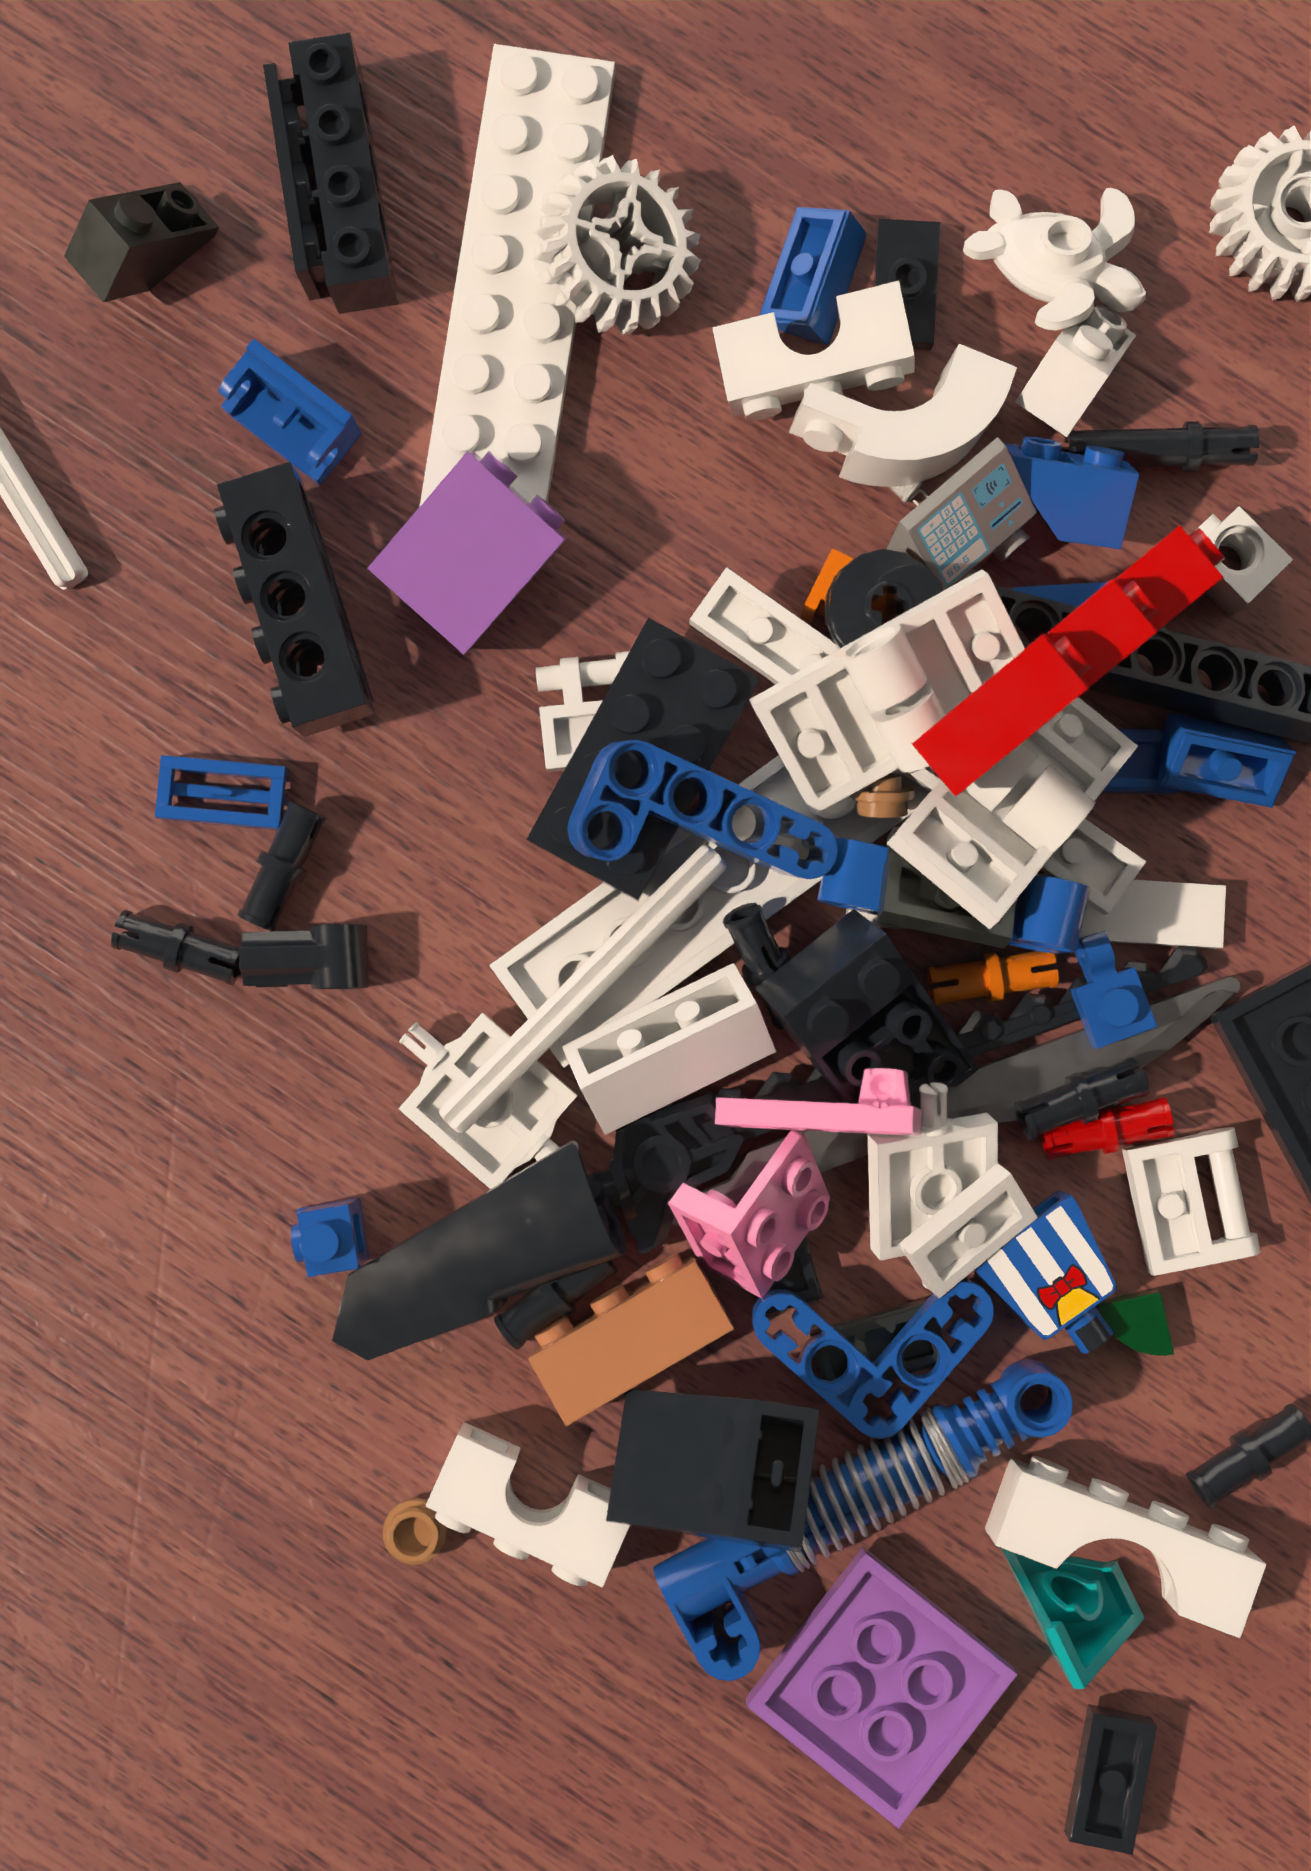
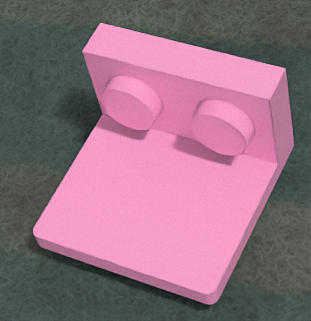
M791 1130L738 1205L718 1191L709 1190L704 1194L682 1183L668 1204L702 1268L763 1298L774 1281L781 1280L787 1274L794 1259V1252L808 1232L815 1230L823 1222L828 1211L830 1195L806 1136Z

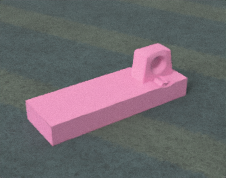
M873 1068L865 1069L858 1104L716 1098L715 1124L741 1128L921 1136L922 1110L911 1106L907 1072L897 1069Z

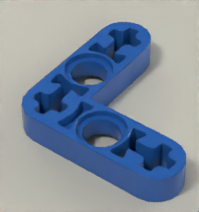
M963 1279L941 1298H938L933 1293L874 1362L802 1298L789 1290H772L767 1292L763 1298H759L753 1307L751 1320L756 1336L768 1350L858 1430L869 1437L883 1439L893 1436L905 1426L983 1336L993 1321L994 1308L990 1296L981 1286L969 1279ZM973 1293L976 1298L973 1300L971 1307L977 1315L970 1323L965 1319L959 1318L947 1330L953 1338L957 1339L949 1349L943 1339L936 1332L925 1327V1325L933 1317L942 1328L953 1314L952 1308L947 1304L949 1299L955 1294L959 1298L966 1299ZM789 1305L796 1308L791 1318L796 1327L807 1336L814 1324L822 1330L806 1341L798 1358H794L789 1354L790 1351L796 1349L799 1345L786 1331L780 1329L774 1335L767 1332L771 1323L765 1313L770 1307L774 1306L780 1311H783ZM916 1340H928L935 1345L938 1353L937 1363L934 1368L922 1375L908 1372L902 1362L905 1348ZM828 1345L837 1346L846 1353L848 1360L847 1368L843 1375L831 1381L818 1378L811 1368L815 1352L821 1347ZM892 1366L900 1379L905 1384L915 1388V1390L906 1397L900 1387H898L887 1401L893 1411L887 1419L876 1414L868 1421L864 1418L868 1409L863 1399L870 1392L876 1397H881L887 1392L893 1383L890 1378L882 1374Z

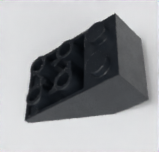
M855 909L850 911L755 988L789 1036L843 1103L858 1104L865 1069L884 1068L907 1072L911 1106L921 1109V1093L919 1091L921 1085L927 1084L931 1088L930 1083L933 1082L944 1084L948 1087V1095L979 1070V1067L887 934Z
M628 1390L625 1396L606 1522L801 1553L819 1409L744 1398Z

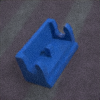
M253 338L246 347L247 351L227 374L219 387L218 392L226 398L221 408L226 414L320 486L361 436L358 425L351 413Z

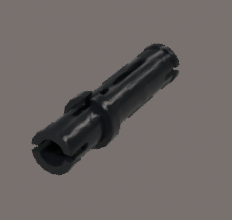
M1185 421L1182 428L1072 429L1067 437L1064 436V442L1069 443V447H1063V452L1084 455L1087 446H1100L1123 452V461H1127L1132 467L1181 466L1183 472H1197L1200 465L1245 464L1246 466H1254L1258 453L1251 452V448H1259V432L1257 425L1202 427L1199 421Z

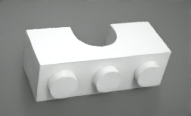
M899 281L836 296L841 324L835 341L827 349L817 354L803 355L790 350L779 336L774 312L713 327L727 400L733 416L745 414V419L760 420L777 415L782 411L781 405L802 400L810 382L840 395H843L842 390L867 384L868 390L872 391L888 389L901 384L905 380L904 375L915 372V355Z
M463 1422L425 1507L436 1511L435 1518L450 1529L469 1533L471 1528L495 1538L493 1542L495 1547L509 1556L527 1560L529 1555H532L552 1564V1572L568 1583L584 1587L589 1581L603 1587L630 1525L606 1522L611 1488L578 1474L568 1496L559 1505L545 1510L530 1508L515 1496L510 1482V1475L521 1447Z

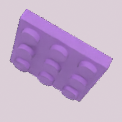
M862 1547L745 1698L746 1706L899 1829L1011 1684L1017 1673L1010 1663L865 1547Z

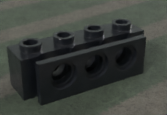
M351 33L288 42L294 77L282 79L276 63L265 64L263 68L297 277L309 301L321 299L319 285L326 284L339 314L399 305L363 74ZM299 106H305L308 125L306 130L301 129L297 109ZM308 165H314L318 189L312 191V194L306 167ZM318 224H323L327 246V251L325 252L320 251L315 226Z
M283 463L217 484L223 506L214 508L216 521L227 545L235 543L242 565L233 568V575L245 605L254 602L260 625L251 628L252 636L263 664L273 663L279 685L271 687L270 693L281 723L291 722L292 727L302 736L306 737L375 715L372 704L374 699L312 503L308 500L303 481L292 463ZM277 539H286L285 546L278 553L265 556L266 549L271 542ZM301 596L306 598L304 606L299 612L291 616H283L284 607L289 600ZM313 655H324L323 666L316 674L306 677L301 676L302 666L308 658Z

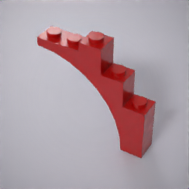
M1179 525L1116 579L1112 578L1046 634H1042L915 740L912 743L913 747L955 797L958 796L1221 580L1223 575L1215 566L1224 560L1225 557L1200 528L1191 535H1188Z

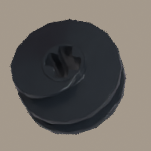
M888 549L863 553L846 564L834 576L825 596V622L832 640L839 648H842L884 624L882 623L881 612L871 610V603L882 597L883 594H886V604L896 607L897 615L885 620V623L939 594L943 591L939 579L929 568H926L925 565L907 553Z

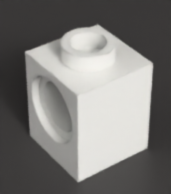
M1240 506L1222 522L1212 514L1198 527L1218 549L1219 546L1230 547L1240 557L1241 569L1239 571L1227 568L1222 562L1217 564L1215 567L1223 575V578L1205 592L1229 617L1249 604L1293 560Z

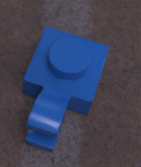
M1096 932L1079 938L1075 955L1087 983L1071 988L1070 991L1091 1047L1099 1049L1156 1028L1157 1024L1136 968L1129 967L1118 972L1116 971L1114 952L1106 932Z

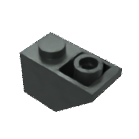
M181 182L88 200L64 257L103 302H108L150 291L215 237L219 226L203 209L198 199Z

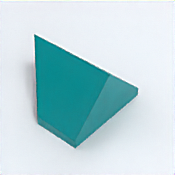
M1001 1548L1056 1662L1073 1689H1084L1145 1619L1118 1562H1103L1068 1556L1056 1569Z

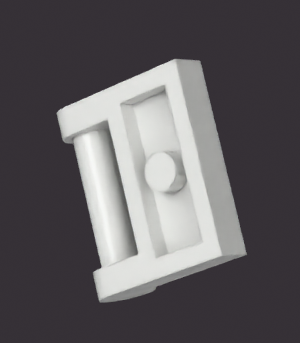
M1234 1127L1208 1130L1195 1135L1122 1149L1146 1268L1149 1274L1156 1276L1247 1258L1261 1253L1257 1233L1250 1232L1233 1154V1149L1239 1147ZM1206 1154L1208 1155L1224 1231V1237L1212 1241L1194 1157Z

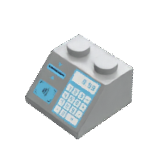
M997 437L899 522L887 547L888 550L907 553L925 565L926 568H929L941 582L943 591L976 573L993 556L1002 564L1030 539L1024 529L1037 512L1004 443Z

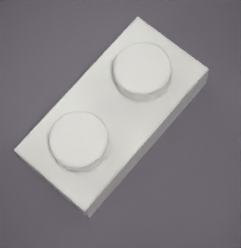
M997 1163L898 1245L925 1286L938 1298H941L1038 1217L1012 1174Z

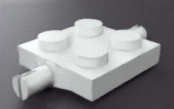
M481 1013L460 1038L445 1046L422 1028L418 1022H415L408 1031L419 1039L426 1048L409 1033H405L399 1042L405 1045L428 1066L424 1070L419 1086L400 1106L399 1110L487 1187L492 1189L499 1185L516 1167L531 1160L532 1157L538 1161L560 1148L550 1137L557 1119L578 1094L538 1060L466 1132H456L441 1117L439 1111L445 1102L511 1037L486 1014Z
M933 1082L930 1083L931 1088L927 1084H923L919 1088L922 1110L921 1136L868 1134L870 1249L880 1261L906 1256L898 1244L998 1163V1122L988 1113L954 1119L947 1118L948 1087L944 1084Z

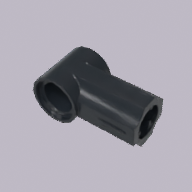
M325 924L311 926V931L243 932L242 942L239 947V969L243 978V986L288 987V985H312V989L368 988L367 925Z

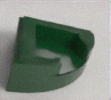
M1152 1289L1106 1299L1095 1306L1112 1329L1113 1335L1128 1347L1149 1355L1167 1356L1174 1354L1162 1297L1158 1290Z

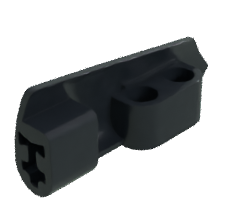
M576 1141L568 1142L479 1197L364 1264L359 1269L351 1272L346 1281L332 1341L368 1361L484 1318L502 1307L509 1297L623 1256L626 1253V1243L622 1226L599 1174L594 1172L587 1175L578 1143Z

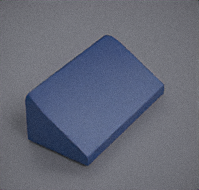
M797 207L759 314L760 316L774 312L779 331L814 343L829 344L839 317L836 296L847 294L866 240L865 230L850 210Z
M1169 712L1164 725L1157 783L1163 787L1273 808L1296 751L1285 740L1277 736L1221 722Z

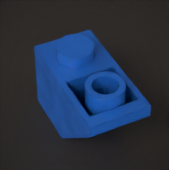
M1024 437L1022 446L1004 444L1010 453L1029 497L1059 541L1121 550L1139 478V473L1127 461H1123V452L1100 446H1087L1084 455L1060 452L1061 443L1040 437Z

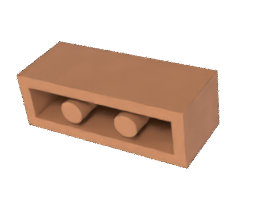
M674 1253L649 1267L645 1271L649 1280L627 1293L622 1284L616 1286L590 1303L594 1311L590 1315L574 1324H571L568 1317L561 1318L535 1334L539 1344L531 1349L528 1360L565 1426L584 1417L734 1329L731 1317L695 1254L682 1261L678 1253Z

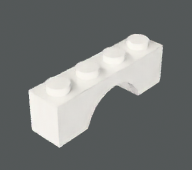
M1032 1456L1030 1464L1010 1457L985 1526L986 1532L996 1546L1057 1569L1071 1553L1093 1541L1114 1538L1138 1543L1149 1549L1155 1557L1161 1576L1162 1597L1178 1615L1241 1638L1266 1567V1563L1247 1548L1250 1541L1247 1537L1218 1524H1212L1209 1532L1187 1524L1189 1520L1187 1514L1157 1501H1152L1149 1510L1127 1502L1128 1492L1099 1479L1092 1478L1089 1487L1067 1479L1069 1470L1050 1460Z

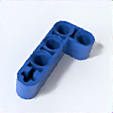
M640 740L613 742L599 752L571 813L567 827L569 840L575 850L584 856L605 861L620 859L629 853L638 838L648 814L772 871L791 877L803 879L820 878L830 871L836 862L838 853L836 838L831 830L822 823ZM626 751L637 756L642 767L641 778L636 785L629 789L619 784L614 773L616 760ZM687 778L698 788L699 801L694 811L684 815L675 806L673 795L679 782ZM746 805L755 815L756 825L751 836L741 841L733 832L732 820L736 811ZM604 811L613 818L616 833L609 845L598 849L589 840L587 829L593 816ZM778 836L802 839V845L809 849V854L806 859H799L800 854L795 850L773 843Z
M836 838L838 847L836 862L830 871L822 876L817 901L878 916L883 867L887 859L888 847L851 839ZM1035 875L1016 899L1013 936L1007 945L1046 953H1075L1078 947L1090 887L1069 880Z

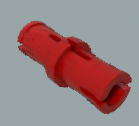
M1160 1097L1142 1103L1109 1108L1099 1112L1098 1119L1085 1125L1079 1120L1040 1135L1046 1159L1053 1160L1071 1154L1103 1149L1104 1154L1119 1152V1146L1149 1139L1173 1137L1175 1132L1173 1126H1169L1174 1124L1169 1103L1165 1097Z

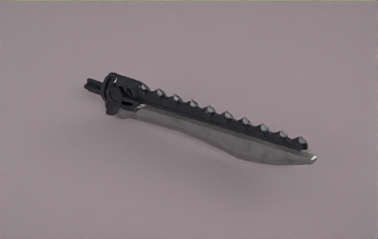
M1176 946L1158 973L1154 974L1146 967V963L1129 961L1124 964L1121 970L1135 967L1144 992L1147 994L1188 978L1196 977L1207 970L1208 966L1203 955L1196 952V947ZM1076 977L1056 1005L1045 999L1044 994L1025 993L1009 1018L1005 1021H1002L1000 1017L995 1015V1010L975 1009L956 1036L970 1056L975 1057L1079 1019L1080 1015L1070 989L1087 983L1086 978ZM1223 977L1153 1002L1149 1005L1157 1024L1156 1028L1099 1049L1091 1047L1086 1031L1082 1028L978 1066L979 1070L947 1095V1118L954 1119L988 1113L998 1123L1016 1121L1017 1117L1014 1110V1103L1016 1101L1026 1100L1062 1086L1067 1076L1080 1073L1085 1077L1124 1062L1125 1059L1134 1057L1140 1064V1067L1134 1070L1135 1073L1170 1050L1210 1017L1226 1000L1239 991L1240 982L1237 978ZM816 1068L805 1083L802 1084L791 1078L792 1074L772 1072L754 1097L757 1100L843 1103ZM721 1088L716 1096L713 1093H709L658 1109L616 1130L614 1156L609 1159V1169L597 1173L602 1180L613 1207L621 1205L629 1232L637 1239L638 1253L647 1254L668 1239L671 1225L680 1226L668 1202L682 1183L693 1188L728 1172L745 1140L775 1130L727 1127L715 1124L716 1098L747 1099L744 1095L740 1094V1089ZM800 1131V1133L806 1136L820 1173L868 1155V1134ZM786 1137L746 1151L730 1179L700 1192L706 1194L709 1190L718 1191L738 1205Z

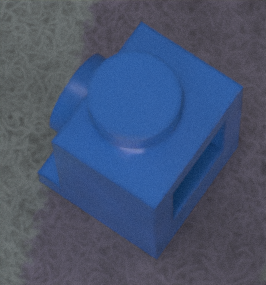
M360 1198L296 1209L299 1224L291 1226V1244L296 1262H305L307 1277L359 1269L370 1260Z

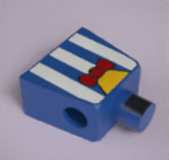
M1057 1190L1032 1208L1038 1217L973 1272L1041 1339H1049L1062 1329H1065L1080 1352L1085 1354L1103 1345L1113 1335L1112 1329L1095 1306L1113 1294L1117 1286L1078 1203L1072 1195Z

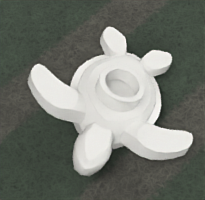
M1106 188L1100 201V222L1093 231L1083 220L1074 216L1053 212L1022 214L1021 206L1012 193L1005 190H995L990 203V217L997 223L988 231H978L972 234L964 244L963 252L965 255L977 260L993 259L996 266L1014 286L1037 300L1048 302L1047 305L1038 311L1035 319L1036 325L1044 329L1056 331L1081 323L1092 313L1096 297L1111 310L1118 312L1133 311L1145 301L1146 291L1139 279L1126 268L1107 263L1110 258L1129 244L1134 234L1135 215L1128 197L1117 189Z

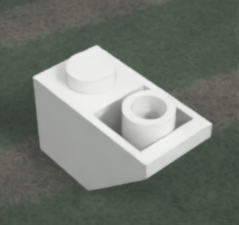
M1105 306L1093 307V311L1087 319L1069 328H1064L1015 403L1067 437L1132 343L1136 334L1127 329V323L1115 311Z

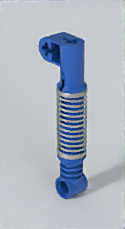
M1022 1359L1009 1365L1002 1372L1000 1378L990 1384L993 1392L987 1394L985 1389L981 1388L976 1391L979 1397L977 1401L973 1402L969 1395L963 1398L964 1408L959 1410L956 1403L950 1406L936 1403L930 1408L926 1407V1411L921 1410V1428L913 1417L908 1421L914 1438L911 1439L907 1430L902 1428L895 1436L883 1438L884 1441L882 1443L876 1438L871 1437V1449L869 1450L864 1445L859 1444L857 1448L858 1456L856 1457L846 1450L844 1456L845 1463L834 1457L832 1470L826 1465L821 1464L819 1477L813 1472L811 1473L801 1553L704 1538L654 1565V1574L662 1595L702 1668L707 1674L716 1679L727 1681L743 1678L754 1669L760 1656V1638L754 1611L744 1592L781 1572L794 1576L800 1571L803 1572L804 1568L809 1569L810 1561L814 1565L817 1564L816 1553L822 1551L824 1557L829 1558V1546L835 1544L837 1550L842 1551L843 1546L840 1540L847 1537L850 1543L855 1544L856 1539L853 1533L860 1530L862 1536L868 1537L866 1526L873 1524L875 1529L880 1530L881 1524L879 1519L883 1517L893 1524L892 1512L898 1510L900 1515L906 1517L905 1505L910 1503L914 1509L918 1510L920 1505L917 1499L923 1496L927 1502L931 1503L932 1496L930 1492L936 1490L939 1495L944 1496L945 1489L939 1474L944 1476L952 1488L957 1489L958 1485L962 1486L963 1482L968 1483L969 1479L971 1480L977 1476L980 1465L987 1461L983 1453L990 1450L992 1455L996 1457L1001 1454L998 1445L1004 1443L1009 1450L1015 1446L1012 1438L1017 1435L1023 1442L1033 1436L1047 1437L1058 1433L1067 1425L1072 1415L1073 1400L1068 1387L1048 1365L1038 1360ZM1036 1384L1046 1385L1048 1387V1397L1041 1407L1034 1410H1023L1020 1407L1021 1396L1026 1389ZM728 1601L730 1602L722 1606L724 1628L730 1637L737 1636L738 1638L736 1642L728 1644L723 1636L716 1638L714 1616L712 1612L706 1614Z

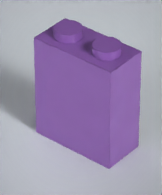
M467 451L367 568L463 655L476 644L568 539L558 529L565 522V519L539 495H536L531 502H528L516 491L511 484L518 476L491 451H488L483 458H480L475 452Z

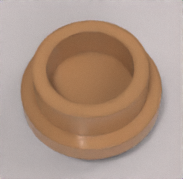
M889 773L851 794L850 798L857 800L856 813L860 816L875 818L902 817L908 815V801L914 800L915 788L902 785V775Z
M420 1498L404 1500L394 1506L385 1519L383 1525L384 1544L389 1553L402 1563L410 1565L426 1563L437 1556L445 1543L447 1527L435 1518L436 1511L425 1507L428 1500Z

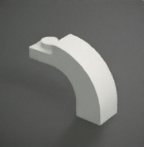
M958 344L940 374L932 399L919 407L904 411L876 409L810 382L796 411L789 433L803 438L809 446L819 451H836L846 455L839 475L840 478L855 483L883 487L903 486L925 481L945 472L970 452L1003 405L1017 367Z

